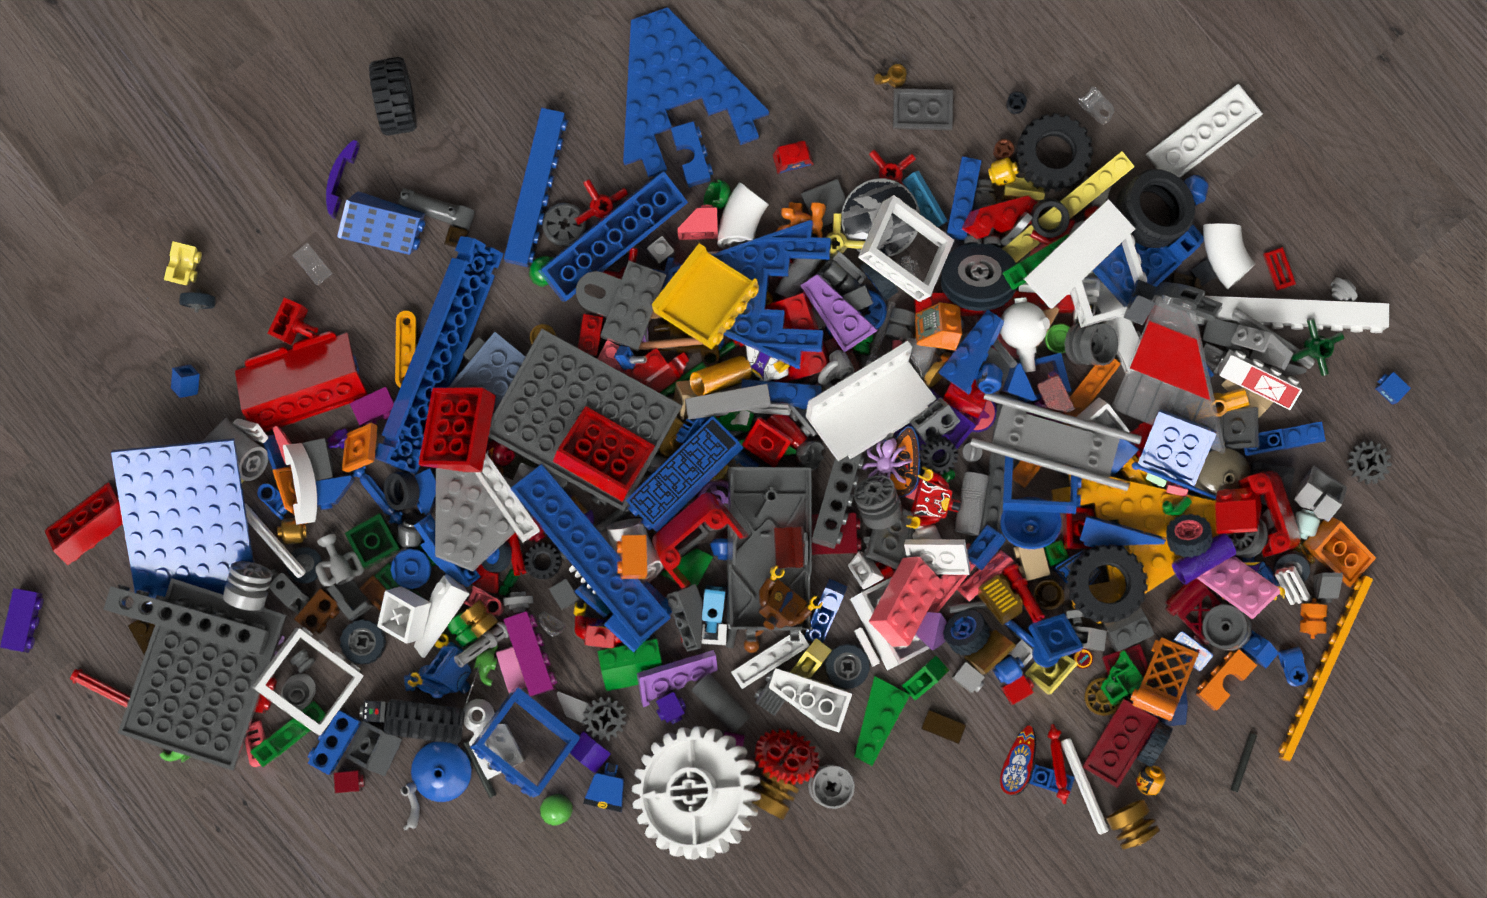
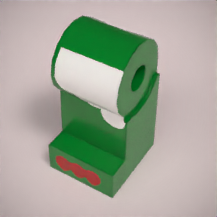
M744 410L729 412L728 415L714 416V418L726 430L747 432L751 430L754 414L751 411Z

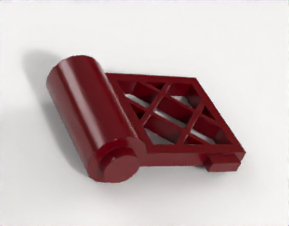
M1196 578L1187 584H1183L1165 602V609L1171 616L1177 615L1194 633L1192 637L1197 643L1207 646L1209 642L1201 634V625H1203L1201 623V612L1210 611L1211 609H1202V600L1208 596L1212 600V608L1215 605L1223 604L1207 589L1204 583ZM1191 611H1198V623H1190L1185 616Z

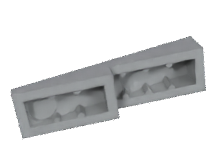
M767 384L685 399L688 419L728 415L729 412L768 408L771 403Z

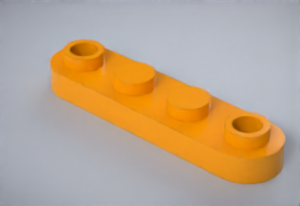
M402 311L396 317L395 382L399 388L402 385L417 344V320L410 311ZM405 319H410V323L408 325H404L403 322Z

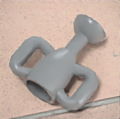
M329 534L317 541L318 545L326 547L331 557L330 561L320 562L316 566L317 576L324 586H332L335 583L336 585L345 584L364 572V568L355 552L351 551L343 556L338 555L334 547L336 534ZM349 558H352L357 570H351L347 562ZM323 567L330 568L332 575L330 580H328Z

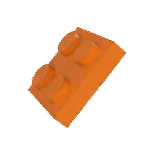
M370 423L347 433L348 437L344 443L342 470L349 473L374 462L377 425Z

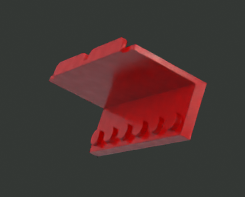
M328 331L316 335L314 339L308 338L294 343L291 350L281 347L245 360V368L235 371L241 411L247 421L259 424L264 432L271 431L276 426L280 428L350 404L368 395L355 367L348 333L336 336L335 332Z

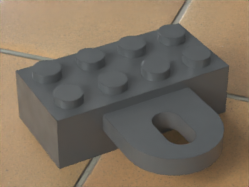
M628 261L622 280L598 271L589 272L581 277L577 283V300L586 310L607 317L601 338L624 347L628 346L630 349L638 352L654 311L651 304L661 293L666 280V274ZM592 284L603 288L606 294L603 298L598 299L586 294L584 291L585 287Z

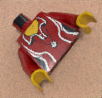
M924 466L922 467L925 470L924 475H918L920 479L911 509L913 516H907V518L912 519V522L906 526L914 529L919 526H928L939 522L941 518H946L948 510L959 512L961 501L951 499L952 490L949 489V483L940 474Z

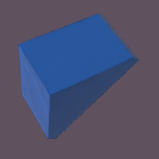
M1017 363L1014 368L1010 367L1002 391L1029 401L1037 400L1021 363Z

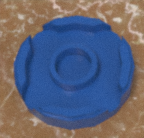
M403 550L392 561V577L403 588H419L431 576L432 567L430 560L419 550Z

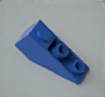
M832 579L828 580L819 603L823 602V604L815 610L810 621L812 630H806L805 639L813 642L817 638L822 643L824 642L845 595L847 586Z

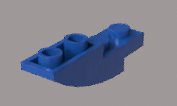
M1322 421L1258 433L1259 447L1244 448L1245 456L1326 442Z
M431 514L414 525L425 541L421 544L422 548L446 574L465 587H468L480 578L476 569L470 571L435 556V520Z

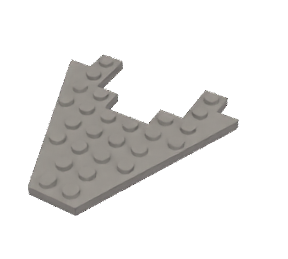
M520 463L513 480L506 477L503 478L511 488L536 468ZM436 468L435 556L474 571L506 542L515 531L474 472ZM546 469L562 489L570 483L568 480Z

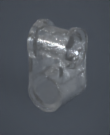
M1091 86L1089 88L1090 91L1077 101L1097 122L1107 124L1113 117L1114 106L1097 88ZM1100 110H1107L1109 115L1102 116Z

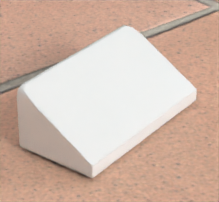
M861 551L848 564L849 569L863 589L884 578L874 561L866 557L865 553Z

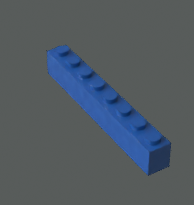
M541 108L504 256L506 263L529 268V264L534 261L535 251H533L534 244L539 242L540 232H538L539 225H543L545 215L542 213L543 208L549 202L547 191L548 187L553 185L554 176H552L553 168H557L559 157H556L557 151L562 148L563 138H561L562 131H566L568 120L563 112Z

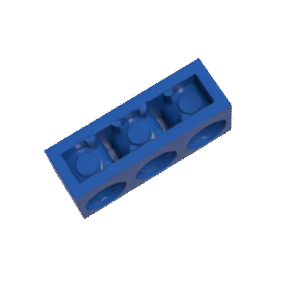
M339 710L331 720L327 730H324L319 735L318 740L320 742L316 748L313 747L308 755L310 759L308 764L327 775H332L362 721ZM342 718L348 721V726L344 730L339 727V721ZM331 736H336L338 739V744L335 747L329 745L328 741ZM322 753L328 757L325 765H321L318 761Z

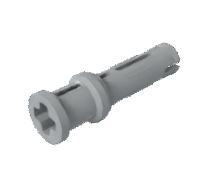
M498 622L495 628L486 631L480 640L454 657L456 664L459 667H463L489 647L494 648L503 638H508L509 634L506 625L503 622Z

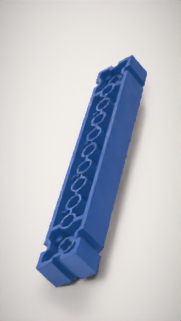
M460 236L455 249L458 252L457 258H452L383 430L382 436L385 439L383 444L378 443L375 450V459L415 475L420 467L418 465L432 388H448L454 381L463 354L495 277L491 273L493 268L499 267L503 257V253L492 247H486V244L474 238Z

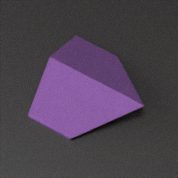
M927 612L915 635L933 651L945 643L943 632L948 622L941 613Z

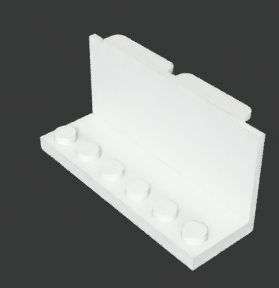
M908 341L808 401L806 418L837 461L846 456L849 459L854 458L883 440L890 432L894 433L909 424L911 420L937 400L909 363L912 346Z

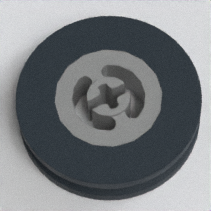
M972 243L960 246L948 254L944 263L941 276L942 290L951 302L962 308L973 311L996 309L1006 304L1016 291V289H1011L1003 275V272L1015 266L1016 263L1011 255L994 245Z

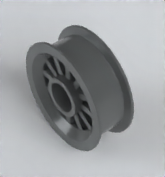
M1261 518L1257 532L1226 533L1236 548V555L1242 558H1251L1259 554L1265 547L1268 538L1267 526Z

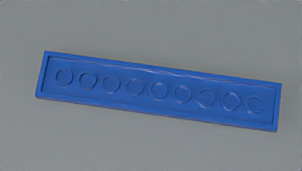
M542 464L510 488L528 513L638 644L670 620L671 617L639 579H621V573H617V561H620L619 555Z

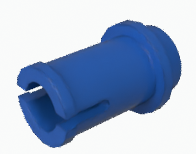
M741 450L734 458L737 461L736 464L739 463L743 467H758L760 465L748 456L746 451L743 452Z

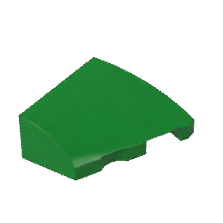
M695 548L681 558L680 564L677 567L691 583L690 585L696 584L697 587L708 569L713 556ZM666 569L662 571V576L677 583Z
M1125 650L1120 653L1115 666L1112 667L1108 678L1101 686L1102 691L1113 706L1120 703L1123 698L1126 699L1132 695L1134 689L1139 690L1144 679Z

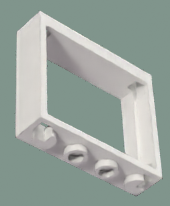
M893 195L882 202L858 258L920 302L931 296L954 239L933 225L931 221L921 216L915 209L906 205L900 198ZM892 213L939 247L924 283L877 249Z
M1130 234L1122 241V246L1134 284L1137 280L1147 283L1146 274L1141 268L1140 255L1135 249L1134 236ZM1082 281L1070 291L1081 328L1125 315L1127 307L1093 316Z
M304 627L302 630L295 628L252 688L315 734L321 735L361 681L363 675L359 673L361 669L355 664L351 663L348 665L344 662L345 657L340 653L329 651L327 649L329 645L319 639L317 642L311 637L313 634ZM299 638L353 676L319 724L265 686Z

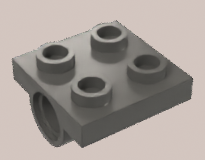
M838 250L817 273L841 296L862 287L861 283L867 277Z

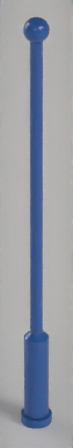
M1138 462L1132 464L1134 470H1142L1216 499L1214 494L1140 466Z

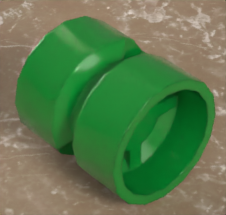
M461 613L453 618L447 627L452 634L457 635L456 641L461 648H464L477 640L478 637L471 630L472 625H467L460 617L463 614Z

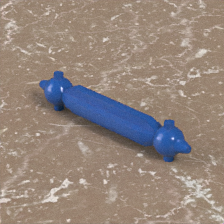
M366 466L353 470L352 476L360 478L364 488L384 513L390 516L389 523L398 525L403 523V512H396L395 509L388 505L384 492L372 477L365 473Z

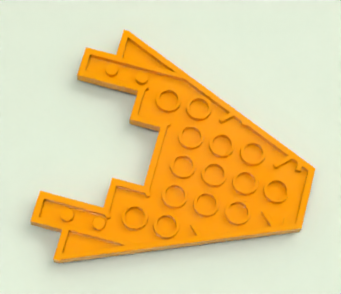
M1068 474L1070 487L1051 490L1053 501L1070 502V474ZM1114 477L1109 478L1129 483L1128 490H1121L1084 478L1081 479V488H1077V495H1081L1080 506L1094 503L1097 518L1107 521L1117 520L1118 524L1167 538L1166 528L1171 520L1173 521L1174 518L1181 515L1193 514L1204 517L1210 523L1212 538L1218 535L1216 531L1215 501L1187 495L1186 497L1190 498L1192 504L1181 515H1166L1163 512L1162 504L1165 501L1178 504L1184 496L1167 493L1165 489ZM1167 539L1164 544L1122 545L1128 549L1129 553H1134L1137 556L1138 562H1142L1144 566L1143 571L1147 573L1148 578L1146 579L1148 590L1145 594L1173 576L1175 572L1172 568V562L1182 557L1170 550ZM1106 565L1109 582L1089 585V589L1097 600L1104 603H1112L1123 596L1126 582L1119 569Z

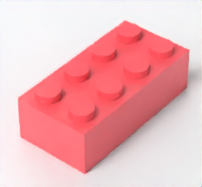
M921 557L902 558L869 622L891 646H910L943 581Z

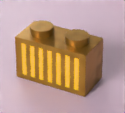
M996 575L978 587V596L998 621L1004 625L1022 613L1023 601L1018 594H1014L1010 590L1011 587L1005 579L1002 580L999 575Z

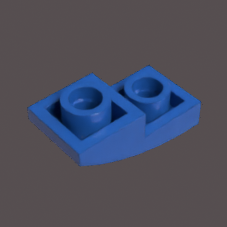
M1035 765L1029 784L1057 793L1059 788L1056 785L1054 770ZM1066 774V789L1071 793L1075 777Z

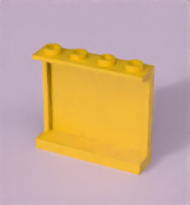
M699 243L651 305L654 313L712 349L722 341L725 331L732 328L738 314H742L745 311L748 301L757 295L759 285L757 279L750 280L707 253L706 247Z

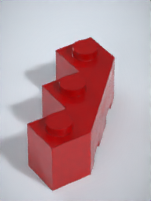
M1024 196L969 212L962 230L976 239L988 236L992 227L1000 233L1013 228L1015 222L1024 212L1031 215L1034 205L1038 202L1030 196Z

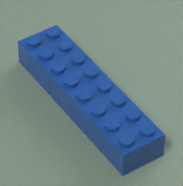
M664 171L659 172L542 266L538 272L561 301H567L576 294V286L581 277L589 272H603L688 202Z

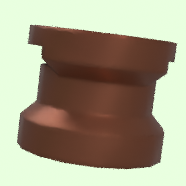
M1007 139L999 140L993 150L994 157L997 160L1011 158L1014 152L1013 143Z

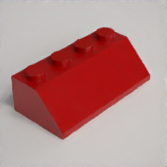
M108 482L44 530L52 550L67 565L78 560L82 554L94 548L103 538L108 537L115 529L123 525L118 493Z

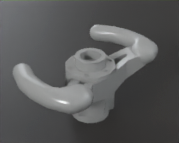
M837 350L830 354V362L822 369L818 382L826 385L832 379L844 380L855 373L854 367L845 352ZM868 360L866 366L872 363V361Z

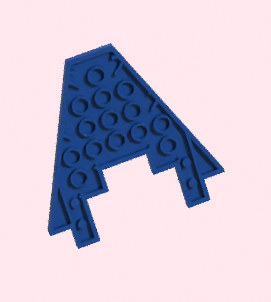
M668 7L631 20L624 166L642 160L648 178L657 175L659 172H666L667 168L654 135L672 128L666 110L701 98L708 116L727 110L740 145L759 139L753 120L769 115L768 109Z
M812 220L711 254L750 280L757 279L759 285L757 295L748 301L745 311L742 314H738L732 328L727 329L723 335L797 369H800L802 351L822 352L823 330L784 329L785 311L766 309L769 276H789L790 258L830 260L831 238H813ZM682 265L669 269L668 282Z

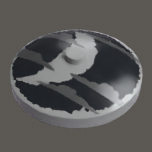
M872 179L858 185L848 195L842 208L841 223L847 240L865 241L882 202L893 195L900 198L906 205L915 209L920 214L915 197L905 186L890 179ZM892 213L877 249L888 257L897 255L913 242L918 231Z

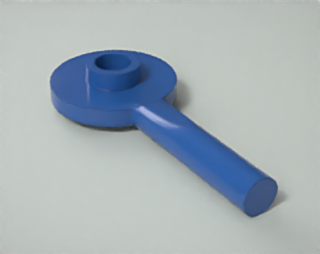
M1013 620L1005 623L1008 628L1033 647L1032 656L1038 665L1052 667L1059 661L1060 658L1047 662L1035 639Z

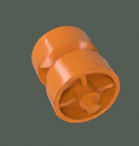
M1312 599L1310 604H1301L1300 615L1304 619L1300 621V632L1309 633L1311 639H1315L1317 634H1326L1327 622L1323 619L1327 617V605L1316 603V599Z

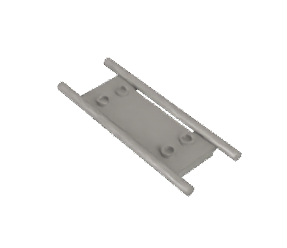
M985 393V400L1003 404L992 443L972 438L970 446L1121 490H1128L1129 483L1109 478L1119 439L1140 444L1142 436L997 394ZM1026 411L1096 431V434L1026 414Z

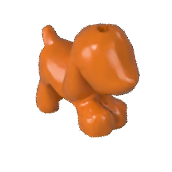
M789 202L788 208L781 209L782 217L789 219L790 223L778 227L776 232L812 220V233L816 234L818 238H822V219L826 211V205L811 203L813 216L802 211V203Z

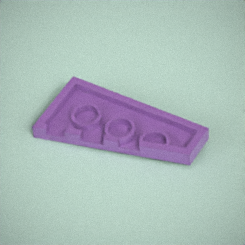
M819 274L801 285L843 352H846L878 331Z
M712 650L637 673L643 707L650 705L649 701L657 697L658 699L665 697V693L675 688L677 690L683 688L691 680L695 682L708 673L711 674L717 671L714 651Z

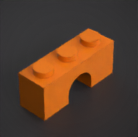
M1240 649L1229 651L1223 658L1225 660L1221 666H1215L1210 672L1212 676L1208 681L1204 679L1197 687L1199 691L1196 695L1212 710H1218L1230 697V694L1223 688V679L1228 674L1234 675L1238 680L1243 681L1257 666Z

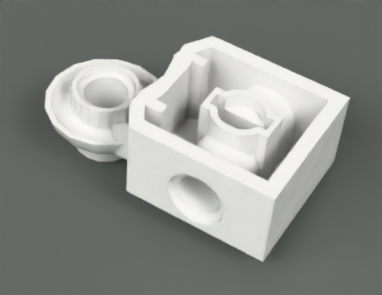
M483 699L471 700L463 708L465 712L463 724L467 729L474 732V736L469 742L470 746L495 714L491 704ZM476 710H480L483 713L482 720L478 722L473 719V713ZM498 724L484 744L514 767L525 761V758L508 725ZM474 753L487 779L502 773L493 770L487 760L478 758L477 754Z

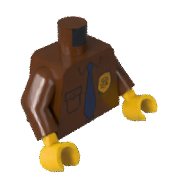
M772 566L770 569L771 576L767 577L759 589V603L761 605L759 612L766 618L763 625L769 630H774L775 626L782 629L785 625L792 627L800 624L812 614L813 609L820 608L823 604L821 602L818 606H814L813 600L818 597L816 596L812 597L809 605L806 606L807 602L779 579L776 580V578L783 577L785 573L784 569H781L780 573L776 575L775 570L778 566Z

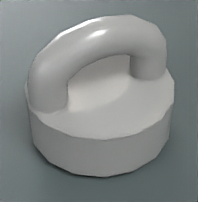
M971 442L963 447L962 455L966 461L976 462L982 456V449L970 446Z

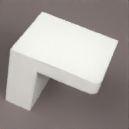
M703 624L702 644L726 645L727 624L717 625V633L705 632V624Z

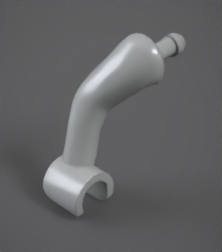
M412 782L407 783L400 790L402 795L408 796L411 803L410 816L407 819V825L403 827L404 830H408L410 827L414 829L418 825L420 806L415 795L417 788Z

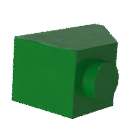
M935 656L907 680L902 687L916 701L950 670Z

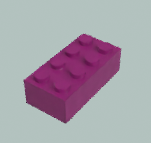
M526 611L504 619L529 695L534 697L556 689L555 684H558L555 673L549 670L548 665H551L548 653H544L542 650V646H545L542 635L536 632L535 627H538L535 615H530Z

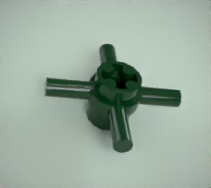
M1309 318L1307 319V324L1311 336L1305 340L1304 349L1293 353L1291 359L1295 362L1308 355L1316 358L1321 376L1329 374L1325 358L1332 355L1334 344L1344 340V335L1340 332L1329 338L1318 334L1315 319Z

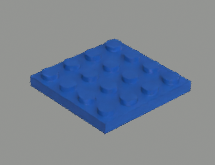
M1121 242L1092 271L1123 307H1127L1135 284ZM1135 242L1136 252L1141 258L1142 271L1146 274L1147 283L1153 286H1158L1182 264L1168 250L1167 246L1148 248Z

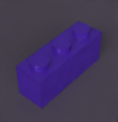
M13 588L0 648L27 653L33 648L35 642L33 637L34 629H37L39 624L37 616L44 602L41 593Z

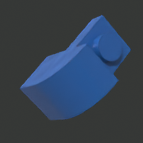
M1192 225L1185 234L1167 248L1181 263L1200 247V244L1204 242V237Z

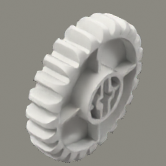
M695 726L692 730L682 727L678 729L677 735L672 733L665 734L663 736L664 744L654 742L651 745L654 756L643 755L641 758L642 763L646 766L645 770L637 769L635 772V776L641 779V784L632 786V792L640 794V799L633 802V808L643 810V813L637 818L638 823L649 824L645 835L648 838H657L656 846L660 849H669L670 854L673 856L685 855L687 859H697L699 856L712 858L715 852L726 853L729 850L728 842L737 844L741 842L742 838L738 830L749 831L752 826L746 819L747 816H757L758 810L751 806L752 801L761 799L759 792L752 791V787L760 783L759 777L750 776L749 774L755 768L754 761L743 760L747 750L744 747H735V738L732 736H722V732L717 729L707 731L705 727ZM691 778H695V779H703V778H704L705 781H697V780H690V779H691ZM708 789V794L684 796V791ZM687 804L703 805V806H702V807H695V806H688Z

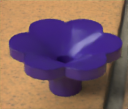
M346 429L335 431L327 440L328 448H337L339 446L343 449L345 440L348 437V431Z

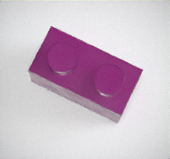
M384 387L350 403V406L359 425L363 427L370 423L376 425V421L382 418L384 420L388 419L394 405V400L389 389Z

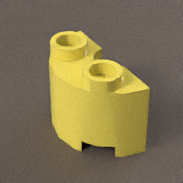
M172 242L170 262L166 268L164 280L186 286L190 282H195L197 279V271L195 270L197 263H200L202 252L198 251L194 246Z

